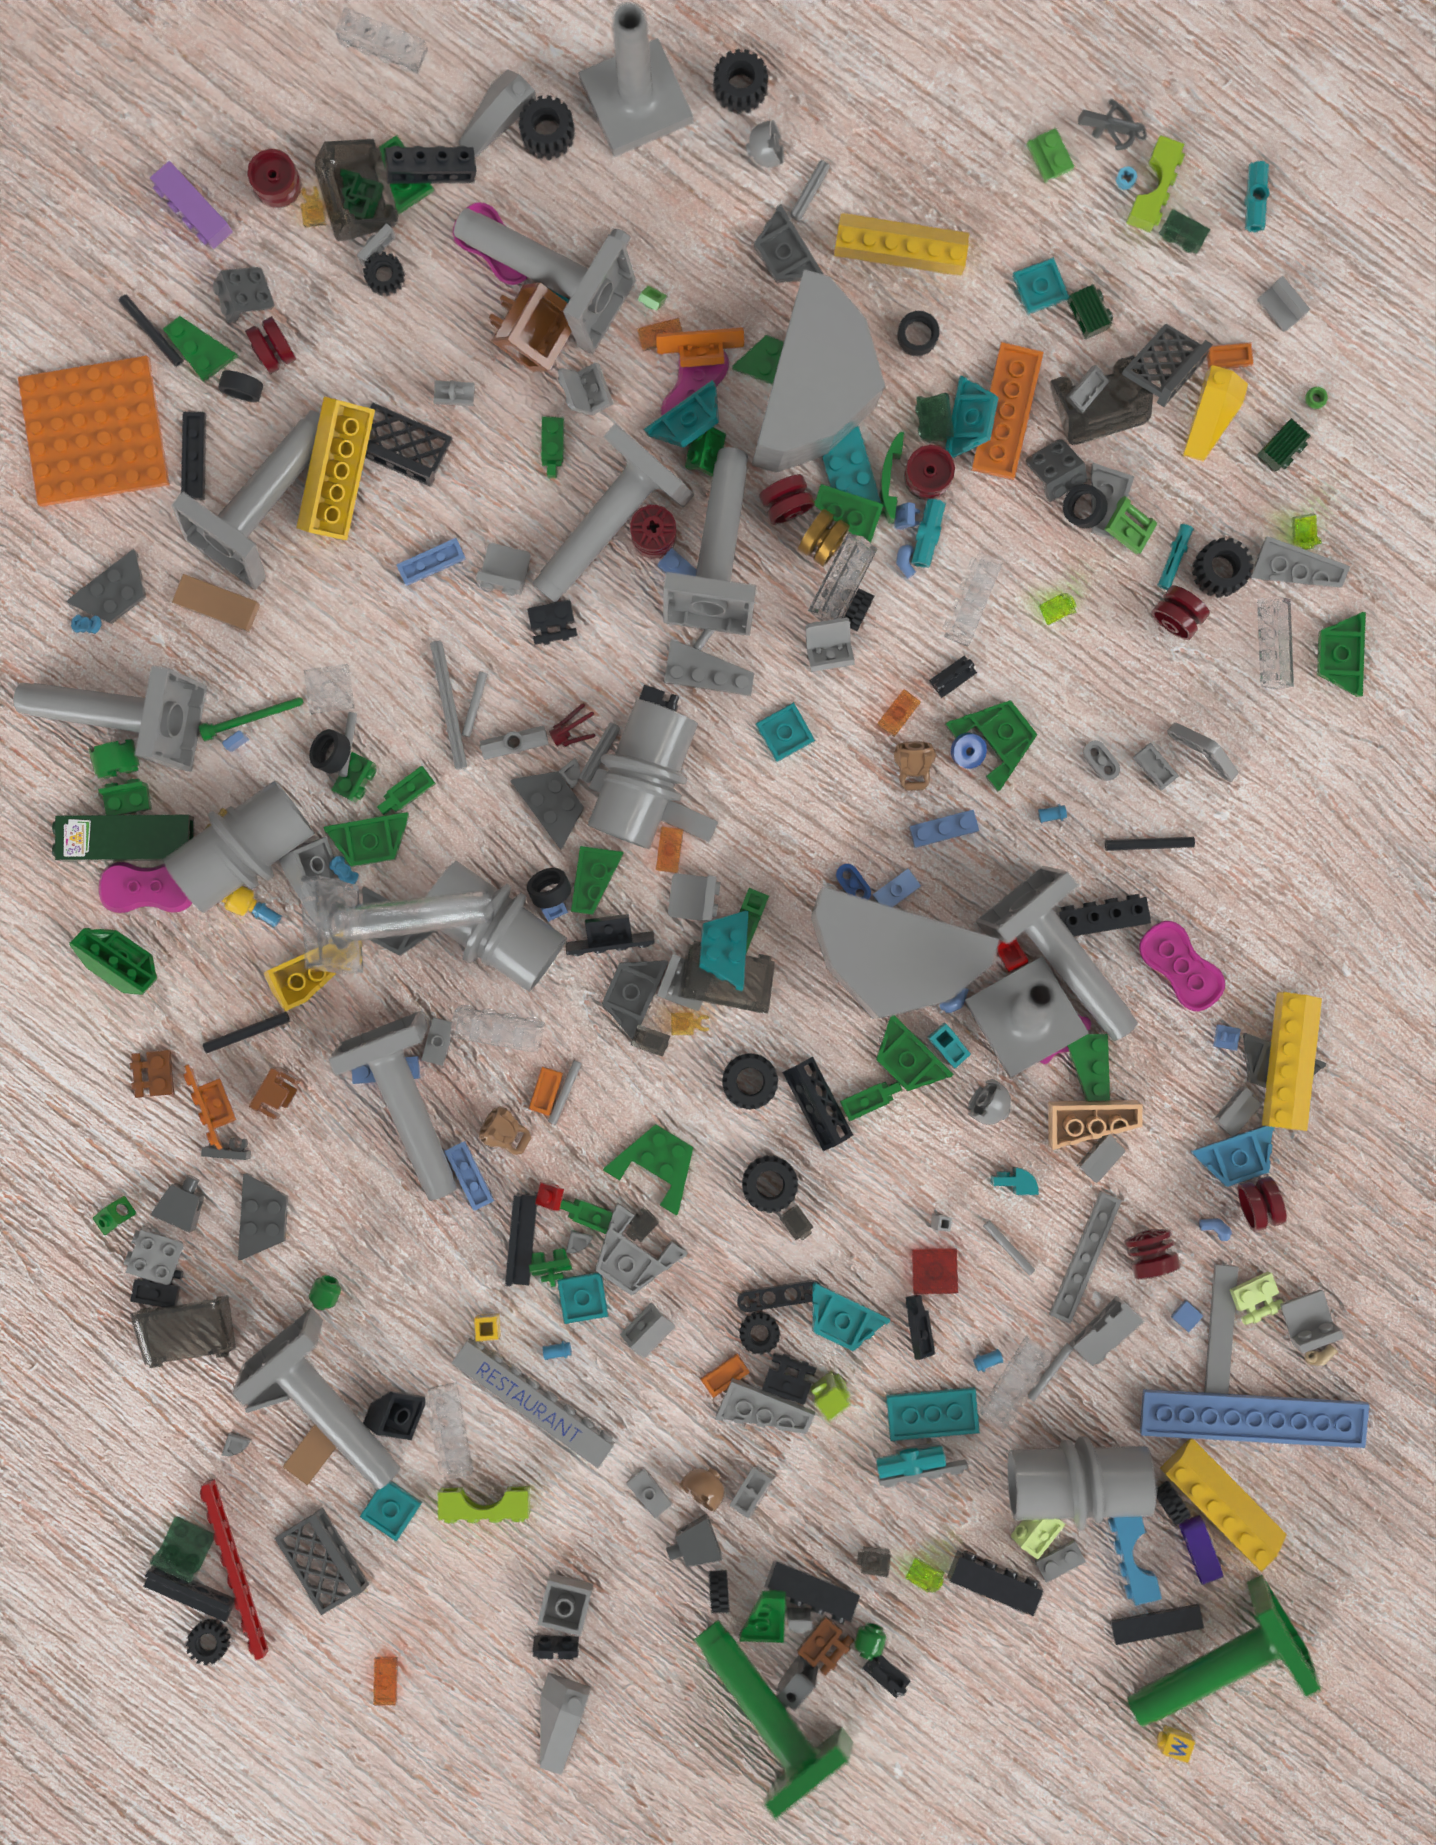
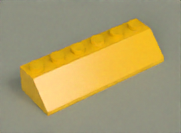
M841 213L834 256L962 276L966 266L969 232Z
M324 396L297 529L347 541L374 418V409Z
M1278 992L1276 994L1262 1125L1302 1131H1307L1322 998L1289 992Z
M1189 1438L1160 1469L1262 1572L1278 1556L1287 1534L1194 1439Z

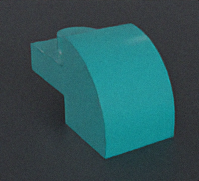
M945 1022L927 1037L954 1069L971 1055Z
M1013 1167V1175H1010L1008 1171H998L996 1175L991 1176V1185L1013 1186V1194L1039 1195L1036 1179L1031 1173L1022 1168Z

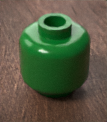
M323 1275L314 1280L309 1292V1300L318 1310L333 1308L341 1293V1286L333 1276Z
M868 1622L858 1628L854 1646L860 1652L862 1658L872 1660L873 1657L882 1655L886 1634L882 1631L883 1628L881 1626Z

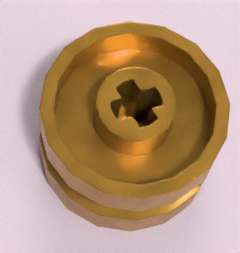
M823 509L818 514L798 546V551L806 556L812 554L818 547L814 555V561L822 567L835 555L850 528V525L839 520L829 529L833 522V514L826 509Z

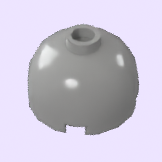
M774 120L758 124L751 131L749 143L746 144L749 157L752 156L757 164L767 168L776 167L784 163L783 145L780 146L778 140L781 138V135Z
M994 1079L987 1080L986 1083L988 1085L984 1088L980 1086L973 1094L968 1108L971 1109V1113L968 1112V1115L985 1125L996 1124L1006 1119L1010 1114V1094L1002 1084Z

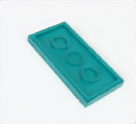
M975 1387L886 1395L890 1441L980 1433Z

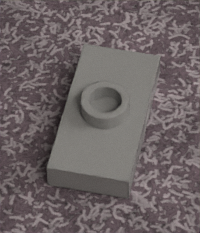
M387 223L376 235L369 237L365 247L357 254L360 263L364 267L365 262H369L368 258L370 256L376 257L374 253L377 252L380 255L395 239L393 229Z
M1094 365L1065 398L1078 413H1083L1109 383V380L1098 366Z
M1151 742L1132 757L1160 791L1179 777Z
M433 1017L422 1061L444 1066L455 1023Z
M645 1468L627 1481L626 1484L654 1518H657L672 1505V1501Z

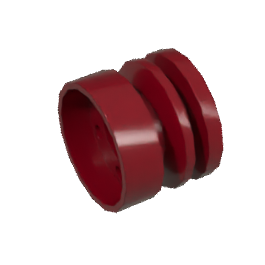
M646 505L633 515L630 523L632 543L637 552L650 559H659L664 557L671 548L674 549L677 541L676 521L672 513L665 507ZM650 526H655L656 533H652Z
M1170 1229L1142 1231L1124 1241L1126 1247H1134L1128 1250V1255L1139 1256V1259L1131 1263L1136 1279L1158 1277L1181 1268L1177 1252L1166 1251V1249L1174 1245V1240H1165L1172 1236Z

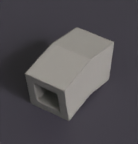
M932 1213L930 1227L935 1230L950 1232L952 1218Z

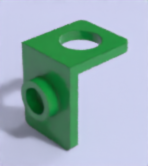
M123 1196L104 1207L93 1217V1220L103 1235L106 1236L118 1225L136 1215V1211L128 1199ZM117 1205H124L127 1208V1215L122 1216L118 1214L116 1210Z

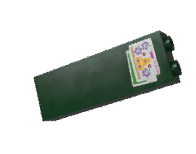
M191 815L55 816V821L52 824V831L55 834L52 854L55 856V860L61 862L163 861L164 858L194 838V817Z

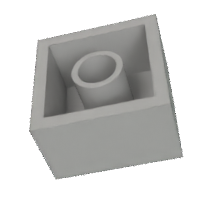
M550 1573L537 1625L581 1636L593 1583Z

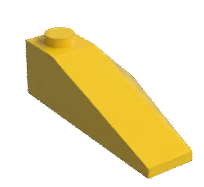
M1211 365L1205 373L1183 456L1204 462L1243 405L1248 383L1234 371Z
M346 935L269 969L263 974L273 995L286 1012L307 1002L358 954L349 935Z

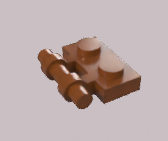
M171 1050L146 1052L147 1061L141 1062L140 1053L131 1054L132 1063H130V1069L133 1070L134 1082L131 1085L132 1089H134L135 1098L144 1097L143 1088H149L150 1097L174 1094ZM142 1068H148L149 1081L143 1082Z
M825 1615L797 1649V1653L813 1667L819 1661H822L824 1664L819 1670L826 1676L830 1670H834L837 1667V1662L843 1654H847L850 1651V1646L855 1639L849 1634L844 1640L839 1639L843 1629ZM832 1645L836 1646V1650L831 1656H828L826 1654Z

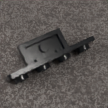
M629 914L585 919L587 940L567 942L566 954L581 956L585 953L594 952L599 954L613 949L623 951L629 947L637 946L639 948H646L655 944L654 932L632 934Z

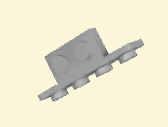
M937 1441L907 1448L896 1449L895 1452L896 1454H899V1451L908 1448L924 1449L928 1447L940 1446V1442ZM963 1459L948 1462L943 1467L923 1470L921 1474L914 1476H904L902 1474L881 1479L878 1476L880 1486L884 1485V1487L890 1488L897 1486L898 1482L915 1483L920 1481L919 1478L923 1477L936 1479L940 1478L942 1474L949 1472L951 1475L963 1473L964 1469H968V1463Z

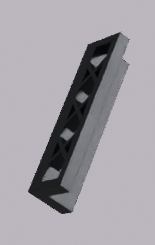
M810 1057L782 1072L823 1151L833 1148L854 1136L814 1057ZM807 1064L812 1070V1077L807 1074L804 1068ZM816 1085L821 1088L822 1096H819L816 1092ZM827 1105L830 1106L833 1111L832 1116L828 1115L826 1111ZM837 1125L841 1127L845 1134L844 1136H839L836 1130Z
M516 1193L513 1196L505 1286H512L513 1284L530 1285L531 1273L529 1265H532L537 1195Z
M153 1564L145 1574L147 1579L143 1587L226 1622L234 1606V1597L157 1564Z

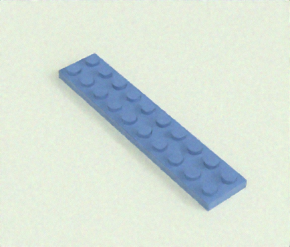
M1143 1389L1140 1434L1141 1436L1366 1448L1369 1404L1363 1401Z

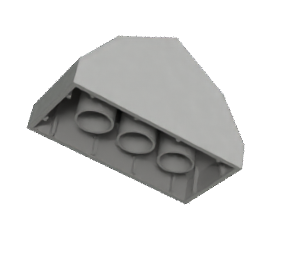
M808 270L803 272L752 466L780 472L822 458L875 409L885 388L867 320L829 276Z
M822 887L818 892L811 915V921L826 968L872 1019L884 1018L951 1000L992 966L999 939L826 887Z

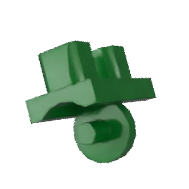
M564 1248L553 1250L554 1261L546 1262L544 1252L533 1253L532 1265H529L530 1273H532L533 1277L540 1276L541 1282L550 1281L551 1287H556V1280L564 1279L563 1271L572 1270V1263L567 1257Z

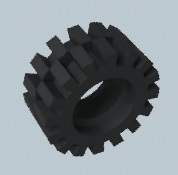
M383 251L382 255H379L378 252L374 253L376 257L370 256L368 258L369 262L366 261L364 264L366 268H363L367 285L372 289V292L375 294L378 292L380 296H383V293L386 296H390L389 292L396 294V289L400 290L402 288L401 283L405 281V273L401 262L397 257L394 258L392 253H389V255ZM381 267H388L392 270V276L387 281H380L376 278L377 270Z
M860 588L857 590L844 618H849L850 629L858 631L874 599V595Z
M754 1312L752 1315L745 1317V1320L741 1323L740 1339L747 1351H751L752 1354L760 1353V1355H764L766 1352H771L773 1348L775 1349L780 1339V1330L776 1320L768 1313ZM763 1325L768 1329V1337L764 1341L758 1342L751 1337V1330L754 1326Z
M1168 1480L1156 1487V1498L1175 1526L1191 1517L1186 1505Z
M727 1570L709 1571L711 1614L729 1613Z
M206 1619L204 1622H199L191 1630L187 1637L186 1646L189 1648L186 1651L187 1654H192L190 1657L192 1661L196 1658L197 1664L204 1662L203 1665H208L211 1662L212 1665L217 1660L219 1661L227 1652V1648L230 1646L228 1641L231 1637L230 1634H227L228 1628L222 1627V1622L217 1624L216 1619H213L211 1622H209V1619ZM202 1635H213L216 1639V1647L212 1650L204 1649L200 1644Z

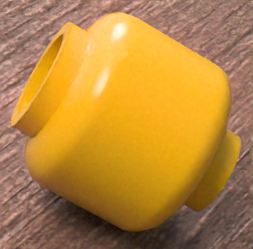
M241 886L224 898L222 902L225 903L224 908L227 911L244 916L247 911H253L257 900L254 899V891L252 889Z

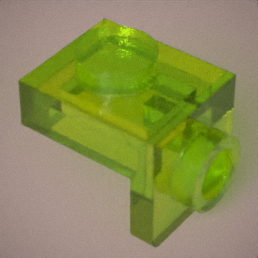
M1316 514L1292 517L1294 544L1302 549H1312L1315 545L1322 544L1321 538L1317 537Z
M1068 593L1059 594L1039 605L1047 625H1052L1069 615L1077 613L1075 609L1076 602Z
M914 1558L905 1579L926 1592H936L943 1585L945 1572L941 1569H935L919 1558Z

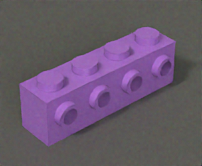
M170 160L150 177L154 183L153 190L160 198L165 196L168 199L167 205L175 214L180 212L183 216L181 220L190 230L194 228L198 232L196 236L204 245L208 243L215 249L233 233L228 223Z

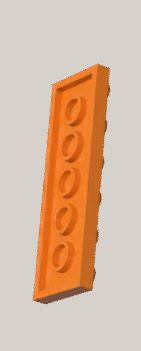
M1001 342L990 386V392L999 398L991 439L976 447L972 471L1014 480L1044 352Z

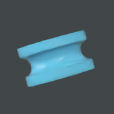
M1132 167L1121 168L1116 177L1117 186L1123 190L1131 189L1137 180L1136 171ZM1124 174H1126L1127 177H1131L1129 182H1127L1126 179L1122 180Z

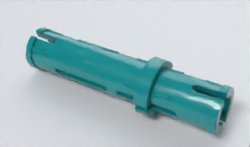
M1187 524L1180 525L1176 539L1171 543V552L1157 583L1159 588L1168 590L1171 587L1182 557L1188 551L1187 545L1194 531L1192 526Z

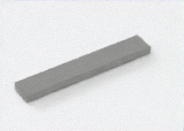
M598 767L589 788L600 793L604 783V776L608 772ZM671 800L668 801L661 821L707 842H710L718 824V821Z
M1099 1192L1049 1312L1050 1316L1071 1324L1122 1200L1104 1192Z
M1214 1264L1204 1393H1229L1235 1303L1229 1289L1237 1286L1238 1266Z

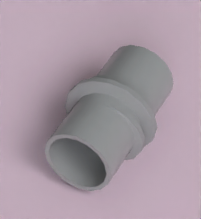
M636 699L615 754H603L601 757V762L609 770L604 776V783L588 826L650 850L668 801L681 800L682 795L674 789V785L686 784L688 780L680 773L698 723L665 707Z
M275 780L238 807H228L226 809L227 814L224 817H221L214 811L208 813L211 826L163 859L166 868L178 886L201 912L205 913L244 884L251 889L259 885L257 875L269 881L274 877L271 865L315 834L302 813Z
M455 861L434 884L423 901L418 915L464 946V961L472 963L476 959L481 958L484 965H491L530 992L554 962L567 937L525 909L526 896L520 893L511 899L509 898L511 886L507 883L500 889H496L458 861Z
M1079 1436L1075 1446L1072 1440H1061L1058 1449L1009 1450L1007 1462L1008 1492L1014 1520L1073 1519L1076 1528L1084 1530L1087 1518H1094L1095 1523H1101L1103 1518L1141 1517L1154 1514L1156 1505L1155 1474L1151 1453L1146 1446L1093 1447L1088 1437Z

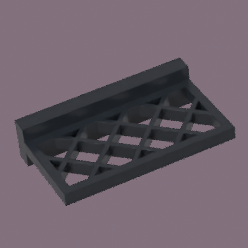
M372 402L370 408L384 414L386 420L376 423L372 422L371 430H374L376 438L368 441L365 458L431 487L434 482V475L453 440L452 437ZM401 421L404 423L405 429L394 432L390 423ZM388 424L391 433L379 437L376 428ZM418 429L423 431L425 437L414 441L411 432ZM408 433L411 442L399 445L396 437ZM393 438L396 447L386 449L382 446L381 441ZM439 438L445 441L442 447L433 449L431 440ZM428 442L431 451L419 454L416 445ZM413 447L416 453L415 456L407 458L402 455L401 450ZM433 455L435 462L432 468L423 465L421 459Z

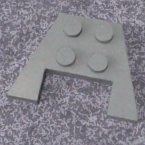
M617 1202L595 1271L632 1296L653 1281L664 1270L671 1268L675 1262L686 1257L688 1252L673 1241L669 1242L658 1259L622 1235V1232L635 1215Z

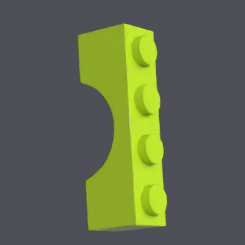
M1162 135L1159 136L1148 163L1157 175L1158 188L1149 194L1137 195L1126 224L1147 232H1151L1154 225H1159L1163 215L1160 212L1161 206H1166L1170 193L1167 192L1169 185L1173 187L1178 175L1174 171L1176 166H1181L1185 153H1182L1184 143Z
M832 1371L810 1387L815 1395L813 1399L814 1404L828 1422L851 1405L848 1399L851 1396L845 1381L839 1373L834 1375Z
M508 1486L503 1497L489 1505H481L472 1501L465 1493L463 1487H441L438 1491V1520H444V1523H456L457 1520L477 1523L480 1522V1519H489V1522L492 1523L502 1522V1519H511L512 1522H523L530 1516V1486Z

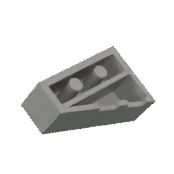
M1116 1296L1070 1344L1093 1366L1101 1363L1107 1353L1117 1347L1121 1341L1145 1321L1125 1301Z

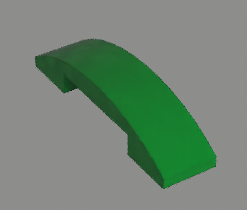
M899 432L891 443L885 457L880 478L881 503L884 504L883 512L889 524L894 523L897 497L889 496L892 459L900 460L904 432Z
M751 888L748 889L739 911H748L746 953L769 898V895Z

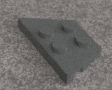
M778 205L774 215L766 223L763 232L759 234L754 242V248L776 283L801 281L804 270L824 275L782 205Z
M134 549L70 597L67 602L113 624L146 598L145 588L142 584V572L139 569L137 559L138 553Z
M558 771L512 779L511 783L560 850L563 849L584 806Z
M366 887L362 888L361 936L402 956L438 930V928L421 916Z
M668 961L619 963L602 1005L632 1040H635Z
M1244 1033L1243 1042L1248 1082L1266 1088L1271 1042ZM1315 1059L1314 1075L1320 1069H1323L1327 1063Z
M249 1173L243 1174L238 1260H243L286 1241L288 1196L273 1189L272 1186L265 1182L257 1180Z

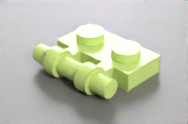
M1268 1271L1229 1289L1236 1309L1239 1311L1246 1309L1247 1315L1241 1317L1244 1325L1255 1324L1267 1315L1272 1316L1278 1313V1310L1281 1309V1303H1284L1281 1299L1273 1302L1272 1297L1279 1294L1273 1274ZM1263 1301L1265 1306L1256 1310L1255 1305Z

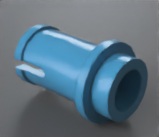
M1057 804L1056 807L1038 809L1040 823L1058 819L1063 821L1064 818H1067L1065 805Z
M258 902L252 911L256 919L259 917L274 928L282 918V915L266 907V903Z
M562 1341L561 1344L543 1346L545 1361L559 1357L566 1359L572 1355L570 1342Z
M999 1349L982 1356L978 1354L976 1355L977 1358L973 1359L978 1372L981 1370L985 1372V1369L1003 1363Z

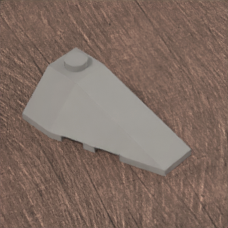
M507 69L490 85L460 138L459 145L474 147L476 158L519 119L520 112H523L525 104L529 106L531 99L537 100L535 90L520 74Z
M327 837L298 846L279 859L286 878L322 935L342 926L339 900L335 894L337 879L333 876V870L329 868V863L334 856Z
M549 1672L541 1692L540 1768L562 1775L589 1698L591 1687Z

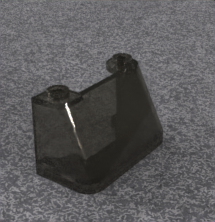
M374 139L326 141L316 157V176L333 234L337 241H348L379 232L386 223L393 228L398 222L397 210L391 204H385L383 194L373 219L356 220L354 214H350L348 209H344L345 198L342 195V188L344 187L343 178L340 175L341 168L357 172L363 178L379 182L375 167L377 162L380 161V151L376 147Z
M1134 355L1121 358L1115 363L1112 374L1106 376L1109 383L1083 413H1079L1065 398L1076 386L1072 385L1071 379L1059 377L1050 380V389L1062 427L1071 445H1079L1138 427L1149 421L1152 415L1153 393L1122 375L1124 369L1135 358ZM1132 369L1136 374H1142L1141 369Z
M694 941L693 945L688 944L678 997L762 1014L769 1013L775 961H771L772 956L759 954L758 958L746 956L743 991H738L732 983L727 980L723 982L713 973L699 967L701 942Z
M229 1295L216 1297L217 1299H207L201 1302L169 1307L142 1308L131 1313V1323L144 1365H149V1368L163 1366V1362L214 1354H216V1358L229 1356V1351L236 1349Z

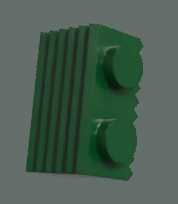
M1094 284L1070 294L1067 300L1085 340L1108 330L1113 321L1110 309H1106L1103 304L1104 297L1101 290H1096Z
M1291 418L1257 455L1275 472L1281 467L1285 470L1294 461L1291 456L1295 452L1300 454L1307 447L1308 443L1306 440L1311 435Z

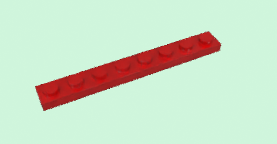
M212 1479L206 1481L201 1486L200 1497L203 1503L206 1502L208 1509L207 1519L213 1525L215 1531L213 1535L214 1541L220 1547L222 1553L220 1560L222 1566L226 1567L229 1575L227 1576L228 1586L234 1591V1605L236 1610L241 1613V1627L243 1632L247 1633L249 1639L248 1649L250 1654L254 1655L256 1661L264 1658L269 1649L216 1481Z

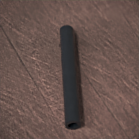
M127 294L122 295L119 298L120 304L175 367L181 365L183 359L130 297Z
M1194 837L1105 840V851L1195 847Z
M283 1012L203 1043L204 1051L207 1054L290 1022L287 1012Z

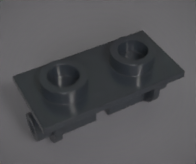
M964 655L930 679L929 682L939 696L943 698L977 674L973 668L975 665L971 659L968 660Z
M534 1635L533 1657H537L538 1660L553 1659L554 1653H558V1659L574 1660V1658H578L579 1636Z
M884 1656L873 1657L872 1660H868L862 1667L863 1670L895 1698L906 1694V1686L911 1680Z

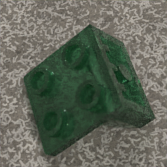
M176 1516L160 1549L153 1555L149 1564L191 1583L198 1575L214 1541V1533Z

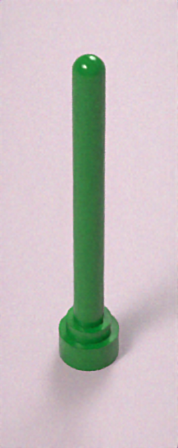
M298 697L215 725L207 722L199 725V730L204 742L214 739V736H217L219 732L303 705V699Z

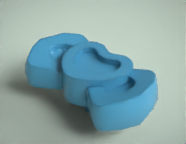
M78 614L71 621V628L76 633L88 632L96 634L102 626L100 617L96 615L89 619Z
M343 856L333 857L329 863V868L338 875L345 886L354 885L358 880V873L351 871V867L345 864Z

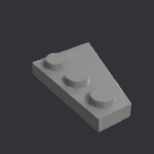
M1092 463L1091 485L1101 490L1108 502L1107 513L1104 519L1098 525L1092 527L1093 534L1111 540L1114 539L1105 530V527L1117 508V502L1123 496L1128 498L1135 476ZM1091 495L1093 513L1096 508V498Z

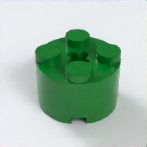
M127 739L125 743L121 744L115 741L95 746L94 749H88L94 773L98 776V779L116 777L117 772L128 774L139 771L138 766L140 764L138 756L135 755L136 748L133 739Z

